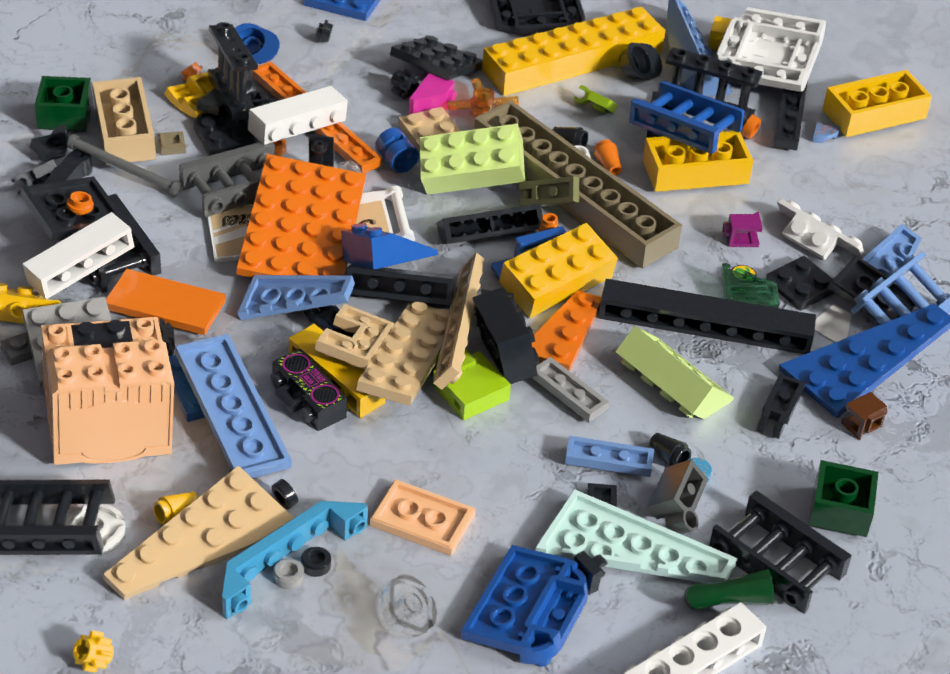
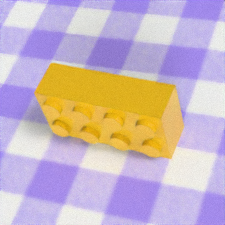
M902 70L827 87L822 110L836 126L840 127V131L846 137L926 119L932 95L908 70Z
M735 131L719 133L717 151L713 154L665 136L646 138L643 154V163L655 192L749 184L754 162L741 133Z
M585 223L504 262L499 283L508 293H513L515 302L529 318H532L570 299L577 290L584 292L604 282L606 278H612L618 258L594 230Z

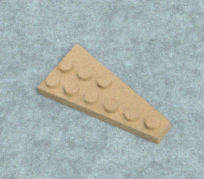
M237 466L103 574V580L123 600L158 587L159 583L174 577L181 578L188 575L189 571L202 566L206 568L236 556L294 519V517L240 466Z

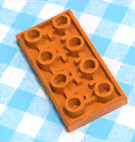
M126 269L106 298L109 311L117 312L118 314L136 318L158 317V321L160 318L164 319L165 324L169 322L171 327L206 335L226 302V294Z

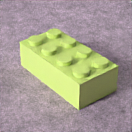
M518 124L420 137L421 181L427 195L525 182L523 139Z

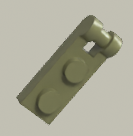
M569 176L520 182L521 200H519V207L541 204V207L579 203V177Z

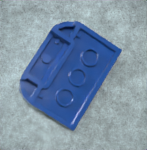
M511 545L461 630L462 639L519 654L520 661L524 664H535L539 667L547 666L550 664L551 658L556 656L562 649L588 600L587 580L584 573L578 568L577 562L571 559Z

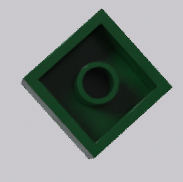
M42 76L34 105L37 129L54 130L57 126L64 124L67 130L87 131L93 103L91 78Z
M821 460L814 483L809 525L867 537L874 516L879 472Z

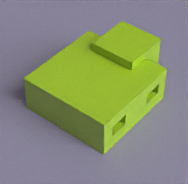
M466 349L464 352L466 357L462 362V374L459 379L453 384L449 383L442 390L433 384L435 390L463 421L508 401L511 384L480 351L470 354ZM434 370V373H433V381H434V377H435L436 370Z

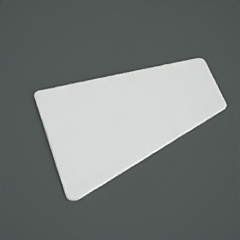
M833 304L816 318L815 331L834 342L843 340L848 336L852 314Z

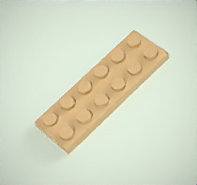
M410 301L359 378L356 390L410 406L437 362L450 310L427 306L423 302Z

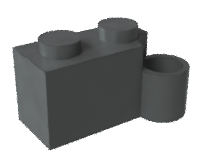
M692 459L666 467L647 508L657 520L665 517L666 528L681 535L695 531L699 525L695 509L708 482V478Z

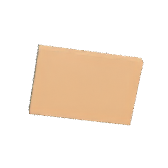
M395 479L370 518V526L452 556L475 516V508Z

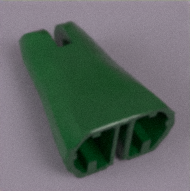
M762 570L720 582L697 583L689 586L684 591L683 598L685 604L695 610L718 605L739 604L741 602L744 605L774 604L772 578L769 570Z

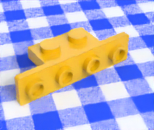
M0 283V321L25 324L23 309L61 304L60 300L42 298L30 286H18L15 289L7 288L8 284Z

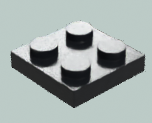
M802 256L766 275L765 282L800 311L834 294L833 291L828 289L833 278L806 256Z

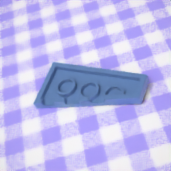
M901 224L868 253L863 260L886 275L896 265L902 268L900 263L909 255H914L922 238Z
M254 275L237 313L240 320L347 303L355 282L352 276Z

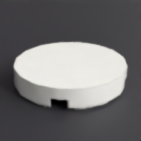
M100 504L95 525L99 527L104 543L102 554H105L121 544L125 537L126 527L120 511L113 506ZM87 505L81 506L70 513L65 525H82Z

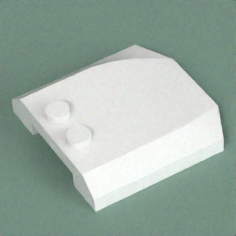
M748 7L745 9L744 15L740 18L735 17L730 21L717 52V59L727 60L734 64L753 67L756 70L762 71V77L758 84L801 92L805 89L821 47L826 21Z

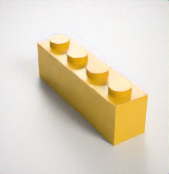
M312 324L289 337V353L301 348L347 398V408L359 418L386 403L384 398L356 390L357 382L365 369L353 367L345 361L328 357L322 352L314 350L318 338L324 332L316 324Z

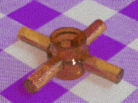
M478 78L472 80L474 91L471 99L447 101L448 111L472 109L474 117L486 113L510 100L519 105L518 96L494 98L493 90L483 87L481 80Z

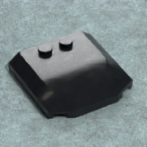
M489 0L497 29L519 35L542 33L585 21V14L580 0Z

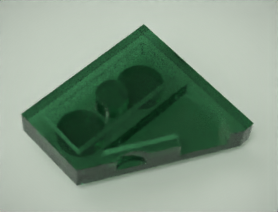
M722 263L720 270L724 299L779 308L777 283L765 278H758L755 274L747 271L744 274L730 269V264Z

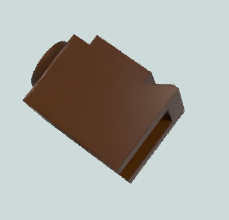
M869 392L846 404L845 408L852 415L843 418L841 424L858 440H861L863 434H868L882 427L885 415L888 412L887 406L872 392Z

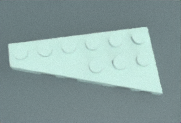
M575 489L535 549V551L574 560V555L585 551L591 558L601 554L608 562V565L604 567L702 583L728 580L737 560L736 557Z

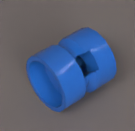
M398 128L386 129L378 136L375 142L377 152L396 173L408 172L418 162L419 152L417 148Z

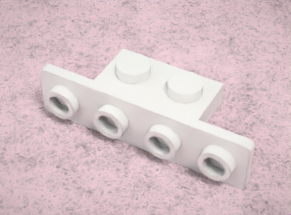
M780 198L777 201L780 212L792 218L782 232L783 237L824 261L836 245L860 258H863L865 255L862 242L851 235L847 237L835 225H826L821 222V219L816 214L800 210L801 208L791 200L786 202Z

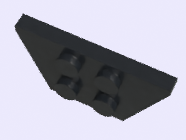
M226 109L219 115L206 112L193 121V129L209 156L259 143L248 130L246 121H232Z

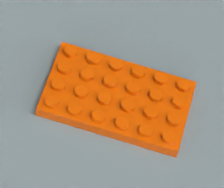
M267 154L238 261L236 275L251 278L254 275L345 276L347 263L343 260L341 231L351 229V225L356 224L366 174Z

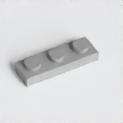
M552 357L536 366L538 375L531 378L587 422H591L608 410V400Z

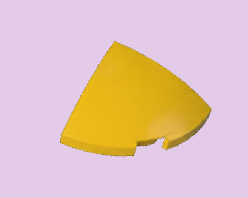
M206 72L189 76L186 83L167 87L164 95L180 111L190 117L198 118L206 112L197 110V101L214 88Z

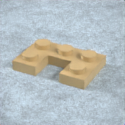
M344 304L336 314L333 325L341 327L346 332L355 333L354 336L351 338L326 328L318 338L314 350L322 352L328 357L345 361L353 367L366 369L395 323Z

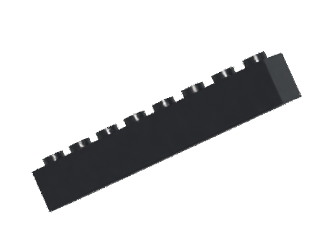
M606 278L598 319L807 354L811 351L816 314Z

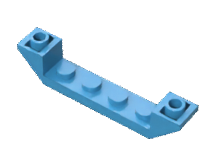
M320 501L227 561L222 592L223 616L228 619L234 614L244 611L251 604V584L249 582L257 574L269 566L276 565L280 559L292 551H297L313 537L323 534L327 528L330 527L344 541L353 535L361 533L367 527L368 506L364 503Z

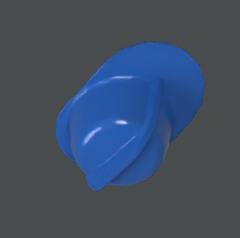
M242 23L235 27L257 64L267 63L277 55L280 41L273 32L252 23Z

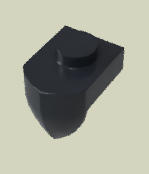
M64 124L59 125L52 131L51 135L31 139L29 147L44 161L66 156L69 140L66 126Z

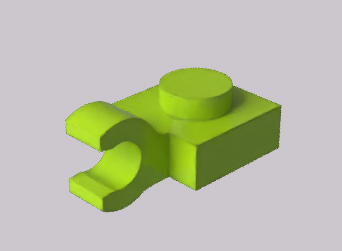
M584 85L579 86L580 89L585 91V95L583 98L574 96L573 99L581 105L592 102L594 103L592 108L601 113H605L606 110L615 113L618 107L616 103L591 91Z

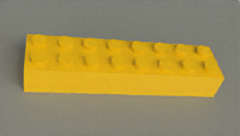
M635 7L623 12H616L611 15L597 17L592 20L483 48L482 71L501 94L506 96L616 66L620 62V54L633 42L650 44L660 54L663 50L665 30L643 7Z

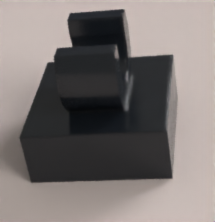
M585 551L574 555L573 561L577 562L578 568L586 577L588 595L598 591L601 578L606 573L602 567L608 565V562L601 554L593 558Z

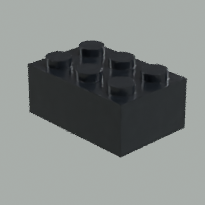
M501 287L472 297L481 340L498 371L510 384L538 375L536 364L539 363V357L536 349L532 347V343L535 342L534 333L530 326L526 327L524 315L521 310L517 311L513 296L508 297L504 288Z

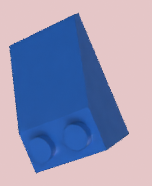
M367 224L351 225V229L341 231L344 262L373 270L438 255L437 249L393 233L384 232L381 227L368 228Z

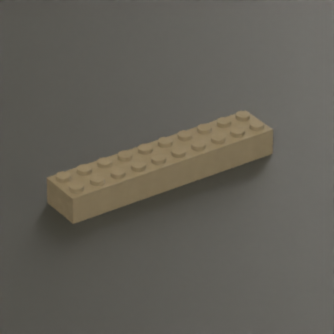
M510 100L475 117L474 129L518 124L523 139L525 181L569 176L579 177V203L559 206L582 224L587 223L598 236L642 269L678 249L682 224Z

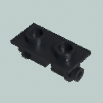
M309 134L310 163L334 167V137Z

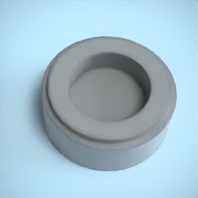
M283 559L276 563L273 569L275 584L283 589H294L300 586L304 580L303 565L295 559Z

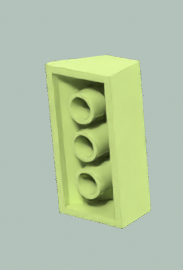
M635 325L616 350V353L623 358L621 363L632 371H635V369L642 373L640 378L652 387L655 384L660 387L661 391L659 394L670 402L676 400L681 404L678 409L690 418L696 415L705 419L734 399L732 395L658 337Z

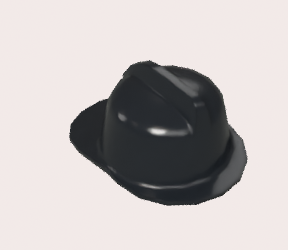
M630 43L628 48L620 54V62L616 64V68L622 69L624 74L630 79L656 78L662 72V60L659 53L654 47L646 43Z

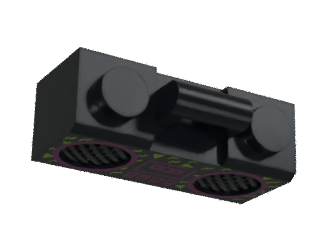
M301 348L273 361L271 381L277 389L275 395L291 413L301 409L304 420L307 423H311L317 431L347 418V398Z

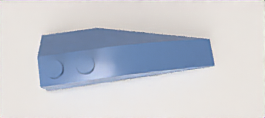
M668 0L667 32L670 50L673 47L682 48L689 52L705 54L712 58L711 54H713V51L704 42L703 39L705 37L697 28L696 22L687 6L681 0ZM683 68L681 86L683 88L693 91L696 72ZM705 75L702 95H716L719 78ZM729 83L727 85L726 95L732 93V89Z

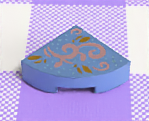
M817 122L812 142L824 143L827 139H836L840 133V127Z

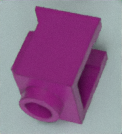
M759 212L753 214H729L728 222L724 221L722 227L723 237H727L729 247H759L760 243L757 232H762L763 229Z

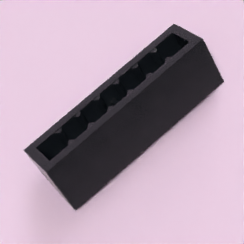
M541 204L443 218L436 225L441 241L447 245L535 231L539 229L543 215Z

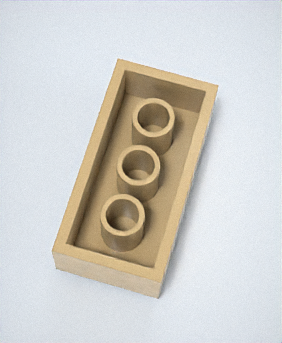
M141 77L92 82L94 105L103 150L128 162H143L156 159L154 132Z

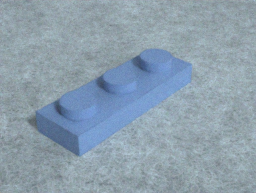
M569 436L565 464L650 477L654 449Z

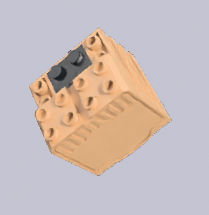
M158 317L41 326L43 341V388L54 465L82 462L89 464L113 463L139 459L145 456L172 454L174 380L167 346L162 341Z

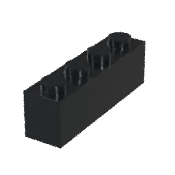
M350 264L347 267L346 275L352 276L355 282L351 292L352 295L442 305L452 304L456 275L384 267L373 270Z

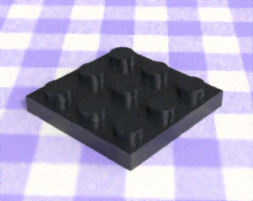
M425 35V37L419 39L415 38L409 42H402L392 46L390 51L391 56L447 80L481 70L483 61L477 58L475 53L460 51L456 45L441 43L438 41V38L431 35Z
M94 176L21 187V197L51 241L64 240L111 212L126 224L125 218ZM73 192H86L92 197L94 203L93 210L84 215H77L67 208V199Z

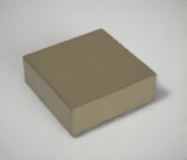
M183 131L158 134L161 155L186 153Z

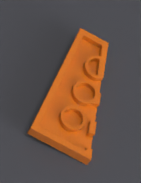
M577 290L534 334L535 342L532 343V347L536 349L539 357V363L537 364L552 357L567 370H571L599 312L601 297Z

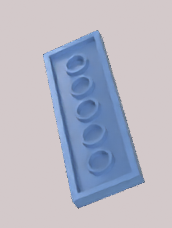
M229 334L176 346L175 355L230 470L232 471L237 466H240L251 478L291 468L292 460Z

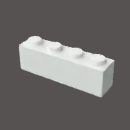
M332 86L255 107L249 110L248 130L263 145L345 121L348 100Z
M112 212L23 263L27 283L43 298L48 299L134 248L131 228Z

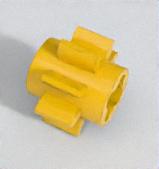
M90 631L89 636L81 634L74 644L73 656L76 660L75 664L83 665V671L96 673L97 668L106 669V665L112 660L114 652L111 644L112 640L103 638L104 633Z

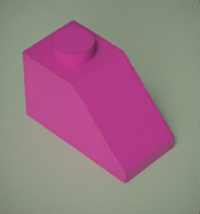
M429 73L409 99V115L438 107H443L446 111L456 100L457 92L454 91L455 81Z

